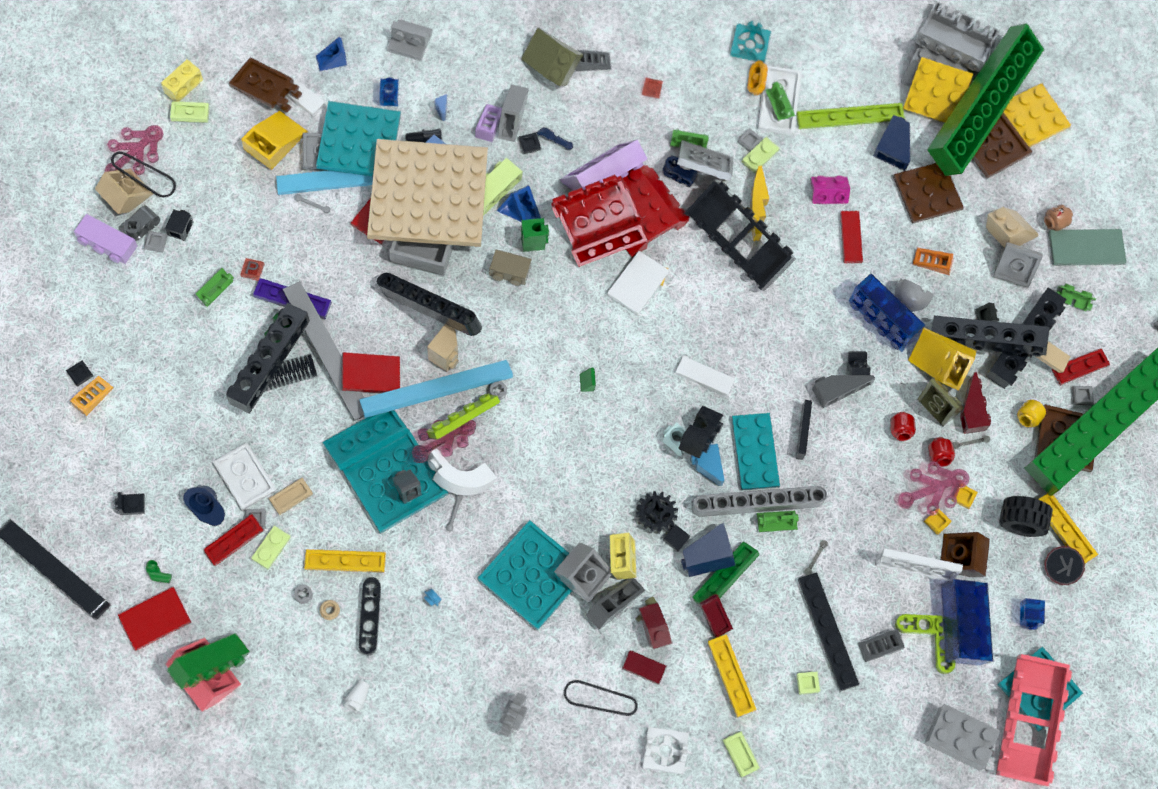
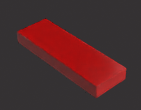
M841 211L844 263H862L859 211Z
M1101 348L1068 361L1062 373L1057 372L1053 368L1051 370L1059 385H1063L1108 367L1110 362Z
M251 514L203 550L213 565L216 566L262 533L264 529L255 516Z

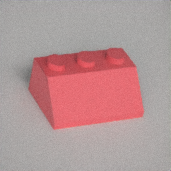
M203 638L177 649L165 665L169 668L176 658L210 643L206 638ZM229 669L224 674H216L208 681L202 680L193 688L189 686L184 689L198 708L204 711L215 706L238 688L241 683Z

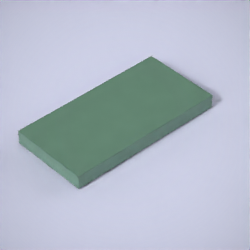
M1122 229L1049 231L1053 266L1125 265L1127 263Z

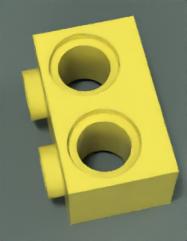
M186 59L161 82V85L167 96L175 102H180L203 81L200 69Z
M630 533L610 535L611 573L617 580L637 578L635 539Z

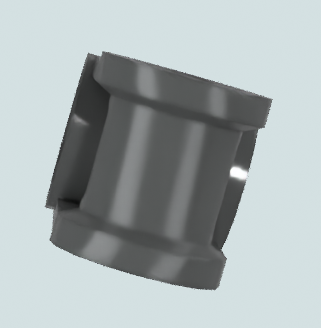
M144 205L124 222V230L128 236L138 241L148 231L154 229V225L157 226L161 219L147 205Z

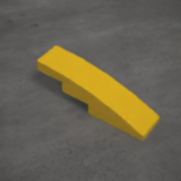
M758 166L752 187L750 209L755 213L754 217L758 221L761 219L764 222L766 218L764 206L768 204L769 194L763 168ZM754 227L751 230L753 241H760L762 233Z

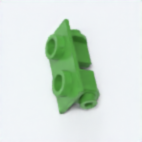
M774 82L772 88L766 89V93L778 121L794 117L795 113L783 85L779 84V82Z
M673 129L670 146L679 148L683 140L707 148L709 136Z
M221 268L195 294L208 307L233 283L234 277L230 273L227 274Z
M1064 284V286H1058V288H1061V292L1057 291V293L1067 299L1066 304L1071 305L1072 300L1075 299L1074 307L1084 311H1091L1093 307L1091 300H1097L1092 297L1093 294L1082 290L1080 293L1075 291V287L1072 285Z
M796 511L757 513L759 532L798 530L797 522L799 521V516L796 514Z

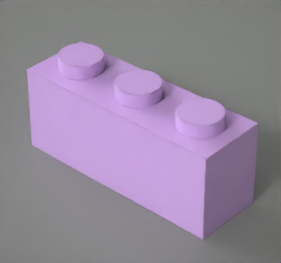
M88 214L84 216L74 230L77 241L81 245L92 246L95 252L101 255L103 253L109 255V258L115 263L122 262L126 264L138 247L135 239Z

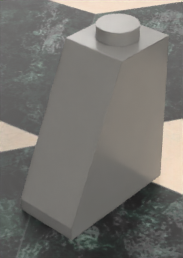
M511 84L501 110L499 139L516 142L529 88Z

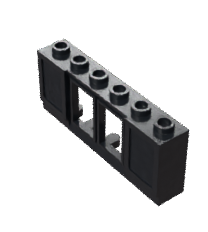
M714 180L684 213L690 216L696 222L695 224L709 235L708 237L721 247V250L728 254L734 260V263L741 267L747 273V276L759 285L758 288L765 291L796 260L793 256L794 252L787 245L784 247L780 243L781 239L774 232L771 234L767 230L768 226L761 219L758 221L754 217L755 213L748 206L745 208L741 204L742 200L736 194L732 195L728 191L730 188L723 181L718 182ZM738 209L750 223L730 243L717 229ZM756 227L768 241L748 261L735 247Z

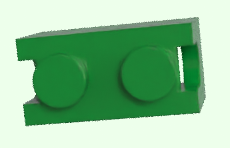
M544 218L521 220L523 252L545 250V244L549 243V227L544 225Z

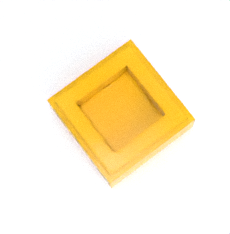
M960 483L951 501L969 510L978 492Z
M939 508L924 520L937 535L952 522Z

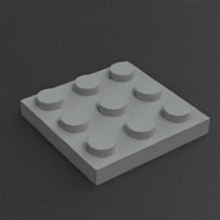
M683 140L681 141L677 161L681 168L686 170L693 169L705 176L709 174L715 176L720 181L731 180L733 175L732 156Z

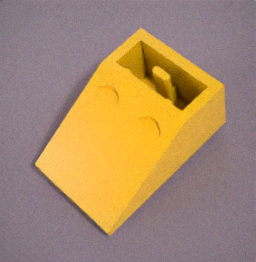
M279 110L253 126L244 135L241 142L246 152L270 170H273L303 138V133L308 131Z
M924 328L908 361L939 382L959 391L975 360L977 351Z

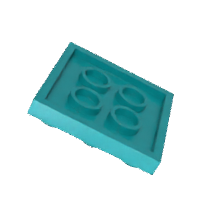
M1043 646L1031 655L1055 661ZM1014 671L997 684L1009 699ZM1072 679L1066 685L1068 698L1063 703L1062 710H1065L1083 694ZM1022 692L1019 710L1023 715L1050 721L1053 699ZM1032 724L1038 732L1045 727Z

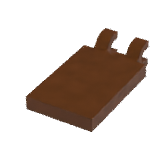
M251 57L229 82L230 87L272 109L277 105L286 113L292 108L291 105L287 104L289 102L285 98L289 93L296 99L302 96V92L298 91L299 86L293 84V78Z

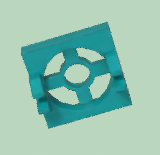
M753 21L748 22L747 25L737 23L730 56L765 63L771 31L762 29L763 26L760 22L757 25H754ZM750 32L749 38L745 40L739 39L742 34ZM755 34L762 38L764 44L757 43L754 39ZM748 40H752L755 42V47L748 48L745 43ZM738 45H742L744 48L740 49ZM755 49H761L762 51L757 53Z

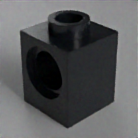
M173 209L165 227L167 235L185 241L194 223L191 214L185 210L178 211Z

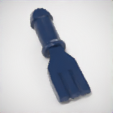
M542 127L537 132L538 135L544 136L567 150L573 149L572 142L561 138L559 135L556 136L548 128Z

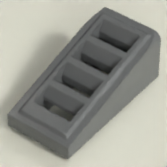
M577 50L583 54L581 59L584 58V62L580 60L575 71L611 69L609 52ZM601 57H605V64H602Z
M898 629L858 643L865 662L901 651L905 648ZM890 637H893L894 642L896 644L895 647L893 646ZM883 639H885L887 646L889 648L887 650L885 649V646L883 644ZM874 642L878 643L881 652L878 653ZM868 644L870 645L871 650L873 652V655L871 656L866 646Z

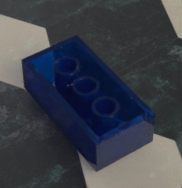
M872 273L855 287L849 299L851 307L855 311L859 310L864 315L865 321L873 324L877 328V332L883 337L886 336L890 340L892 347L896 350L899 349L901 352L919 337L925 327V324Z
M953 579L942 583L941 595L946 662L967 665H983L993 662L988 583Z

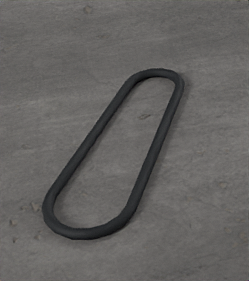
M118 151L112 155L111 163L113 167L155 195L164 198L171 196L175 192L176 182L170 175L125 152ZM118 154H123L168 177L173 183L172 191L167 195L157 193L116 166L114 157Z
M572 680L564 688L565 700L574 706L624 716H631L638 709V703L633 697L581 680ZM573 683H581L631 699L635 703V709L631 713H624L574 703L567 697V688Z

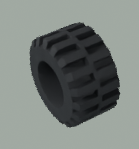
M1027 496L1007 497L1003 501L999 524L1007 531L1017 535L1041 537L1049 532L1053 509L1050 505L1036 498Z

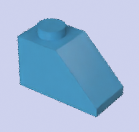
M712 444L707 453L703 452L700 459L691 455V463L696 466V470L716 485H723L725 480L718 444Z

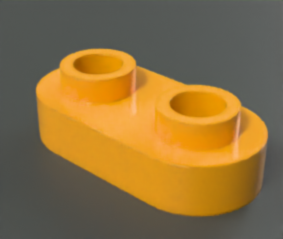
M762 61L754 62L749 70L747 89L753 95H759L765 90L768 67Z

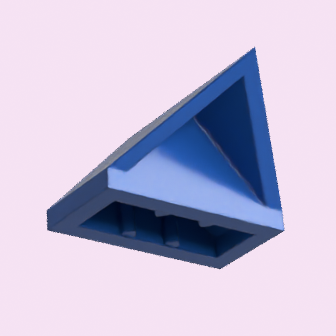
M340 36L316 55L320 71L347 66L346 54Z
M529 185L511 193L497 210V212L519 222L521 220L541 218Z

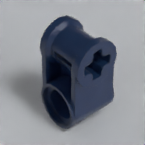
M668 157L662 169L663 174L679 184L683 183L687 185L686 187H691L698 172L693 169L686 170L681 168L677 164L678 157Z

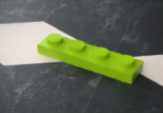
M484 394L475 403H468L463 406V410L449 414L446 420L432 424V428L426 432L429 438L438 440L499 404L500 400L496 395Z

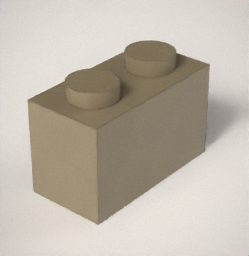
M495 249L489 268V276H492L497 281H510L515 286L526 285L532 259Z

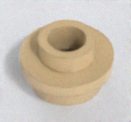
M333 600L324 601L320 606V614L326 620H334L340 613L338 603ZM328 607H332L334 609V611L331 614H328L326 612V609Z

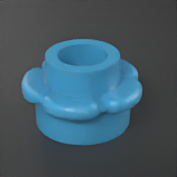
M432 588L428 592L425 591L426 596L424 599L431 606L434 604L439 606L438 603L442 599Z

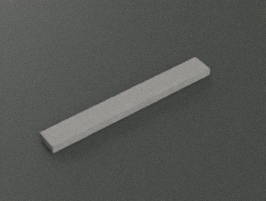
M296 282L284 288L283 292L289 303L308 312L310 322L305 328V332L352 418L356 421L364 417L359 400L364 398L362 392L342 391V356L301 282Z

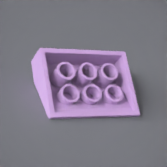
M638 140L620 143L562 177L560 181L572 191L581 187L585 190L586 185L597 181L603 183L604 178L614 174L617 177L621 176L624 178L628 175L627 171L632 168L636 170L642 167L647 157Z

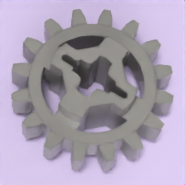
M518 692L513 701L509 699L499 721L503 724L500 734L509 738L514 729L519 730L528 710L525 707L527 696Z

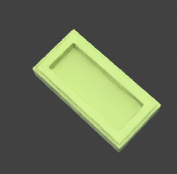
M741 731L723 740L741 778L760 769Z

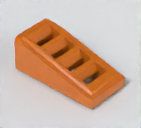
M917 248L913 265L950 275L954 254ZM921 254L925 255L923 262L920 261ZM929 256L932 257L931 263H927ZM936 258L939 259L938 264H935ZM943 260L947 261L946 266L942 265Z

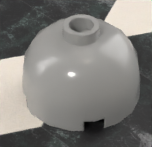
M900 278L895 288V298L901 304L900 308L907 312L923 310L931 302L934 295L928 290L926 293L923 292L924 290L921 286Z

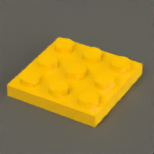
M921 57L903 109L945 123L966 93L973 74Z
M1042 83L1014 96L1003 112L1029 147L1071 126V123Z

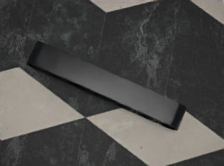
M386 272L378 276L377 284L386 297L469 336H475L481 332L482 324L473 311L391 273Z
M9 519L0 528L1 539L74 602L79 604L88 614L93 616L94 619L98 620L111 606L108 601L14 521Z

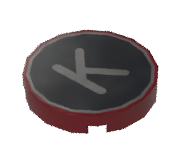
M1060 546L1053 549L1047 555L1045 570L1053 582L1059 585H1071L1082 577L1085 571V562L1082 555L1076 549L1069 546Z

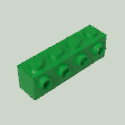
M234 633L176 658L167 671L181 690L189 686L193 688L204 679L208 681L218 673H226L231 667L235 666V668H238L245 663V658L250 651L237 633Z

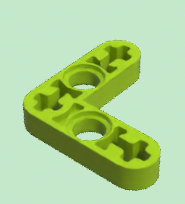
M903 614L897 618L895 627L900 633L935 635L936 669L941 674H949L954 670L955 641L954 624L951 618L939 615ZM903 619H906L907 623H913V619H916V630L913 629L914 625H908L906 629H904V626L900 625V622H902ZM920 620H926L929 623L928 630L920 628ZM945 621V624L949 625V627L945 629L944 636H939V634H943V627L939 626V624ZM941 640H946L949 643V650L941 649L939 645ZM950 653V656L946 657V662L950 666L945 670L941 663L944 662V655Z

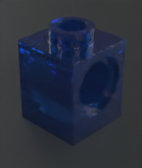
M391 77L380 78V106L398 107L399 79Z
M1025 598L1020 602V625L1026 626V629L1037 630L1038 627L1045 624V600Z

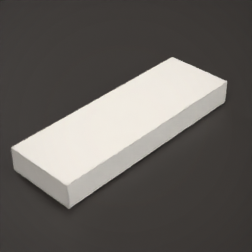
M285 71L282 72L283 74H285V75H287V76L293 78V77H292L291 75H289L287 72H285ZM293 78V84L299 86L298 91L302 92V96L296 99L288 93L287 97L314 117L326 105L325 101Z
M685 356L682 357L675 373L726 397L735 381V378Z

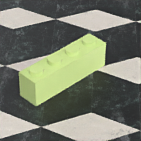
M507 158L502 162L499 161L495 165L494 170L490 174H486L483 216L522 180L523 171Z

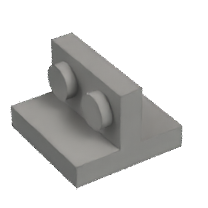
M398 19V22L393 21L391 25L392 37L387 51L421 61L433 31L431 28Z
M1007 242L1005 248L1002 247L1000 250L999 262L994 271V277L1029 288L1042 260L1043 253Z

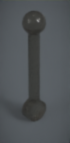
M986 435L981 439L961 443L955 441L953 442V447L958 449L961 446L988 443L991 438Z
M822 540L820 542L819 550L809 567L804 570L806 575L812 574L813 566L823 549L828 546L827 541Z

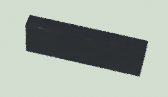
M805 399L802 405L796 459L800 460L804 459L806 455L812 400Z

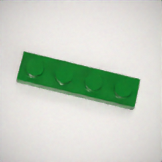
M743 541L733 552L735 566L717 570L692 597L694 602L699 604L714 594L721 598L760 555L759 551Z

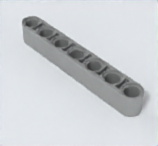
M821 486L700 495L695 498L692 511L698 517L817 508L824 503L827 498V492ZM812 494H818L821 500H815ZM794 495L800 496L801 499H802V501H801V502L795 501L794 498H793V496H794ZM774 497H780L783 503L775 502ZM756 498L762 499V501L764 502V504H763V505H758V504L755 502V499H756ZM741 500L745 505L742 507L738 506L735 501ZM716 502H723L725 504V508H719L716 505ZM703 503L706 509L701 510L696 504Z

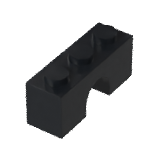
M702 406L696 414L693 425H689L684 432L678 449L700 459L703 452H708L711 443H714L717 434L721 432L724 425L721 422L723 414Z

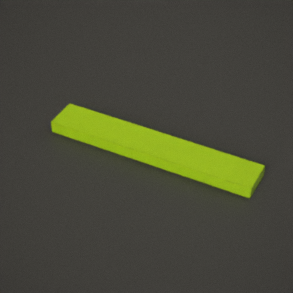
M902 103L797 111L796 113L799 129L890 122L893 115L905 119Z

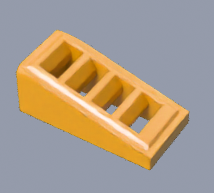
M97 376L79 391L70 402L87 416L113 389V386L100 376ZM98 383L105 387L103 391L96 386ZM94 388L99 394L95 395L91 390ZM89 394L93 399H88L86 395ZM82 399L87 402L86 405L81 403Z

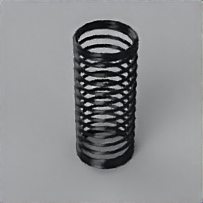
M307 354L308 359L304 355V361L300 356V363L296 357V364L291 359L292 366L290 361L287 360L288 368L284 361L283 367L281 365L279 368L280 372L278 370L271 380L274 388H277L275 380L278 387H281L279 378L282 385L285 386L283 376L287 385H289V380L286 378L287 374L290 382L293 384V378L290 376L291 372L297 383L295 370L300 381H302L300 371L303 379L306 380L304 369L308 379H310L308 367L312 377H317L312 355ZM271 382L268 385L270 390H272Z

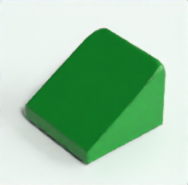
M594 367L580 374L581 392L595 390Z

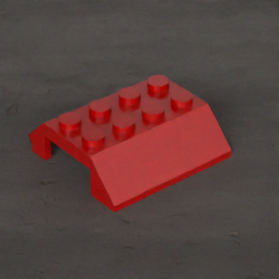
M643 165L636 170L632 168L627 171L628 175L623 178L641 215L648 239L644 243L626 249L631 257H634L638 251L642 252L647 249L649 242L675 227L676 230L684 227L690 219L684 213L685 210L679 208L681 205L673 194H669L670 190L664 182L658 180L660 177L653 168H649L648 165Z
M614 174L604 178L603 183L597 181L586 185L585 190L581 187L569 192L567 197L564 194L552 199V210L556 218L559 217L572 244L571 252L578 267L648 241L641 215L626 182L621 176L617 177Z

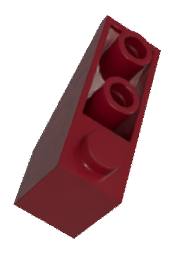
M974 372L969 379L962 405L964 408L959 416L964 434L983 432L991 425V416L989 413L987 414L986 410L987 400L981 390L982 381L978 378L977 372Z

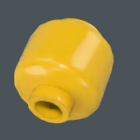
M1033 399L1024 402L1017 412L1019 422L1023 426L1030 428L1038 426L1046 415V409L1043 404Z

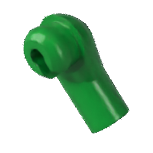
M149 560L146 563L145 569L150 579L155 582L170 584L172 574L161 572L158 563L155 560Z

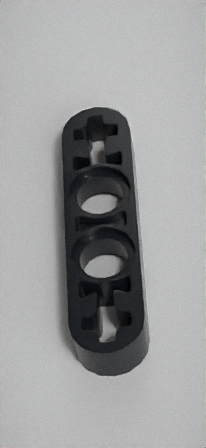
M374 577L367 578L363 582L359 650L366 656L373 655L377 650L381 584ZM371 582H374L375 586H378L373 590V596H377V598H365V595L370 596V590L366 587L369 586ZM370 601L376 603V609L372 612L365 609L366 603ZM367 621H372L375 624V628L368 632L364 630V624ZM363 634L367 636L375 635V638L370 637V643L374 646L369 651L362 647L367 642V638L362 637Z

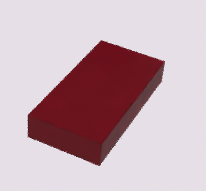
M717 594L699 603L715 638L733 629Z
M630 650L622 670L659 685L667 665Z

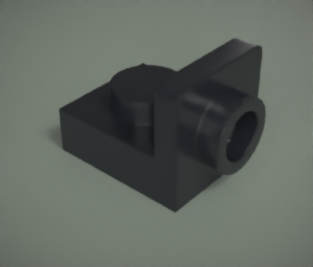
M866 351L848 352L847 370L851 375H870L871 368L867 364Z
M118 492V498L114 499L115 510H118L121 516L145 514V494L124 495L122 492Z

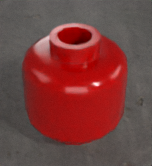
M898 412L890 419L891 434L897 440L907 441L915 435L916 425L913 415L906 412Z
M937 437L928 446L931 461L940 467L950 465L955 458L953 443L947 438Z

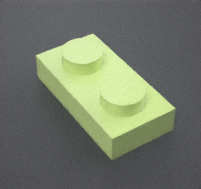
M172 101L170 119L171 121L208 123L209 103Z
M765 137L742 159V163L752 172L756 173L758 166H763L780 148Z
M273 526L251 559L269 570L291 536Z

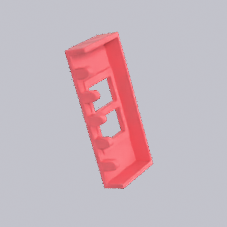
M1024 654L1017 655L996 775L1041 786H1049V783L1053 782L1054 771H1052V765L1056 762L1058 751L1055 748L1056 743H1059L1061 738L1059 725L1060 722H1063L1065 711L1062 708L1063 703L1068 698L1066 685L1067 682H1070L1072 676L1069 664ZM1022 692L1053 699L1050 721L1018 714ZM1017 720L1048 727L1045 749L1013 742Z

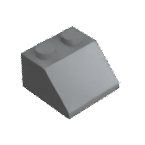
M581 542L576 545L554 571L566 586L588 603L612 576L611 569L595 549Z

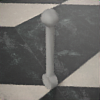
M296 194L294 197L296 201H302L321 209L326 214L330 212L329 206L323 207L302 198L300 194Z
M457 495V501L450 522L446 526V530L449 532L454 528L453 523L463 495Z

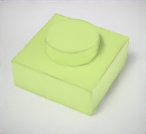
M818 672L796 674L799 695L820 692Z

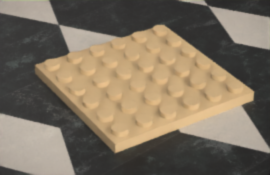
M377 139L367 239L481 247L488 147Z

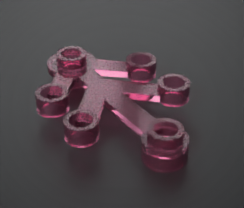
M157 125L149 126L146 130L136 131L125 127L121 131L122 137L125 140L132 138L143 139L139 142H118L115 139H111L107 143L111 152L129 150L127 154L133 157L136 156L137 159L143 162L144 148L150 143V151L147 153V158L149 162L155 163L159 160L157 146L158 142L163 138V130ZM123 155L115 162V165L122 168L131 158ZM136 161L133 165V170L137 175H142L145 172V167ZM112 163L106 166L105 172L110 171V168L113 167Z
M468 421L426 446H415L412 451L413 461L416 463L427 461L429 458L428 452L444 443L445 445L440 448L442 456H451L453 454L454 439L460 434L461 436L456 438L457 446L459 448L467 447L469 445L468 437L475 433V421ZM423 428L418 431L419 440L426 441L432 439L429 438L426 432L428 429Z
M930 462L927 468L930 474H938L948 479L940 481L922 474L919 469H913L910 472V479L914 482L919 481L930 486L913 493L903 492L898 498L900 507L909 509L913 506L914 501L934 493L933 499L928 504L926 510L929 515H936L944 489L952 486L950 495L945 498L944 504L947 508H954L957 503L956 497L959 489L969 483V474L963 469L950 471L940 467L937 462ZM935 466L937 470L933 471L930 467ZM918 473L919 477L915 478L912 474ZM956 476H962L963 480H958ZM903 497H909L910 501H904ZM947 500H953L954 504H949ZM929 507H935L936 511H930Z

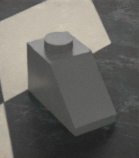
M411 469L408 471L402 470L393 478V484L404 504L422 495L420 482Z

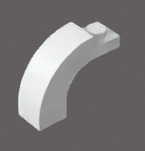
M437 448L430 453L427 459L430 468L436 471L433 480L440 487L454 494H479L490 488L497 479L486 463L472 471L455 469Z

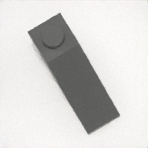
M831 375L827 378L823 376L815 381L812 390L822 407L825 408L871 385L875 377L874 375Z
M635 578L627 579L597 601L586 616L600 630L637 599L645 589Z

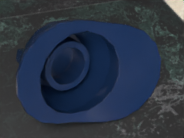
M199 484L196 487L187 489L183 496L184 503L201 522L211 526H218L224 521L225 511L217 500V494L213 488Z

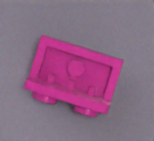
M811 177L813 204L849 203L851 188L847 177Z

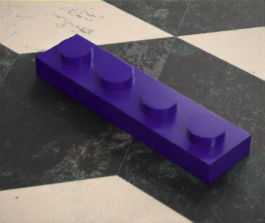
M259 278L253 293L255 298L283 307L289 303L283 292V289L288 286ZM307 293L320 318L326 319L332 301Z

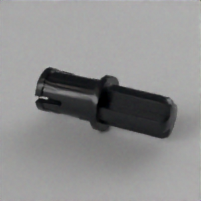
M440 128L426 131L422 129L419 132L406 133L405 141L426 143L433 135L442 140V132Z

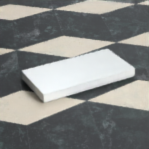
M767 65V80L762 94L758 130L793 135L802 71ZM774 82H779V84L783 85L795 113L794 117L778 121L766 93V89L772 88Z
M886 548L876 558L877 566L948 581L954 580L962 572L963 567L961 564Z

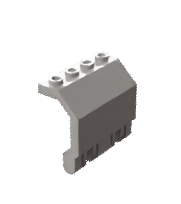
M936 1L914 43L962 64L971 70L980 72L1000 30L992 28L986 39L985 37L991 26L987 25L983 33L977 31L980 26V21L977 20L972 31H969L975 20L974 18L960 13L954 24L959 11L955 10L951 18L945 16L948 11V6L945 5L940 16H938L943 4Z

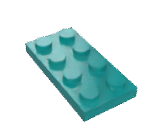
M392 410L367 417L325 440L323 444L341 471L409 433L396 411Z
M770 413L732 416L741 491L779 488L780 480Z

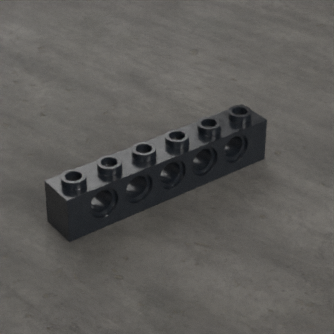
M1048 287L1022 324L1035 325L1034 323H1037L1040 326L1050 327L1049 330H1051L1056 323V320H1054L1055 316H1060L1066 307L1063 305L1067 299ZM1003 351L986 377L1004 389L1008 384L1012 386L1018 378L1015 375L1017 371L1022 372L1027 365L1026 358H1031L1033 355L1022 353V356L1012 352ZM1005 364L1009 365L1012 370L1006 368Z
M289 303L279 311L278 318L269 326L264 339L259 341L257 350L249 356L247 365L243 370L239 371L237 380L228 388L226 397L230 405L249 414L251 413L309 324L308 312ZM247 386L250 387L248 390H243Z
M934 315L933 332L975 350L987 349L994 352L1006 351L1013 354L1025 353L1037 357L1047 355L1050 327ZM951 331H952V332H955V334H953V335H950V334H947V333H948V332H951ZM971 333L974 334V336L969 337L967 336V334ZM991 335L994 338L988 339L986 336ZM1010 337V338H1012L1013 340L1007 341V340H1005V338ZM1029 339V340H1032L1033 342L1027 343V342H1025L1024 340Z

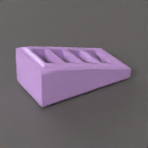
M486 104L475 130L476 138L493 142L500 123L502 108ZM488 111H489V112H492V113L497 114V116H494V115H491V114H487V113H488Z

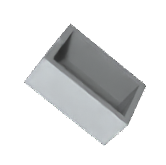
M393 241L389 252L390 262L445 276L454 245Z
M943 704L938 708L924 744L981 771L988 764L992 754L990 749L994 748L1000 730Z

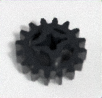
M653 491L652 496L646 493L645 499L640 498V504L636 506L638 512H636L635 516L640 517L638 524H644L643 530L650 528L651 534L654 530H657V533L660 534L661 529L668 532V525L673 527L675 523L672 520L676 521L678 518L675 515L678 512V508H673L676 501L670 502V495L666 498L663 497L664 492L657 495L656 491ZM648 503H652L650 507L644 509ZM655 506L657 511L660 512L659 518L656 512H654ZM669 516L668 520L662 523L663 518Z

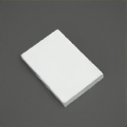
M638 251L607 295L636 315H639L660 287L662 281L668 276L670 270Z
M247 442L213 461L214 466L242 511L277 491Z

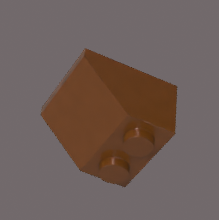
M979 532L944 534L941 560L963 565L962 572L959 575L986 577L990 539Z

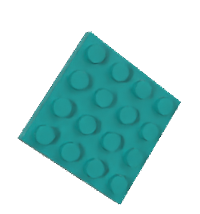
M328 101L316 168L373 177L377 139L397 141L401 111Z
M409 429V433L342 469V472L380 534L448 495V491L440 487L433 480L436 472L430 468L427 457ZM411 469L420 482L422 495L404 504L393 484V478L398 472Z
M529 520L481 573L478 581L538 631L573 592L554 572L570 553Z

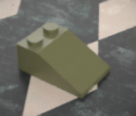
M537 27L521 59L542 76L562 87L568 84L583 54Z
M933 378L917 398L943 427L964 408L960 400L953 397L943 383Z

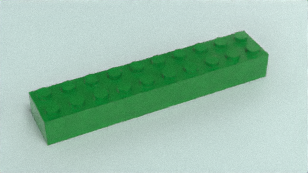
M1027 23L1010 26L927 148V151L945 176L958 175L964 172L1045 50Z
M1158 348L1142 360L1024 467L1050 496L1063 488L1158 400Z

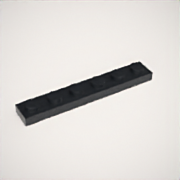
M817 572L798 578L840 692L859 686L858 678Z

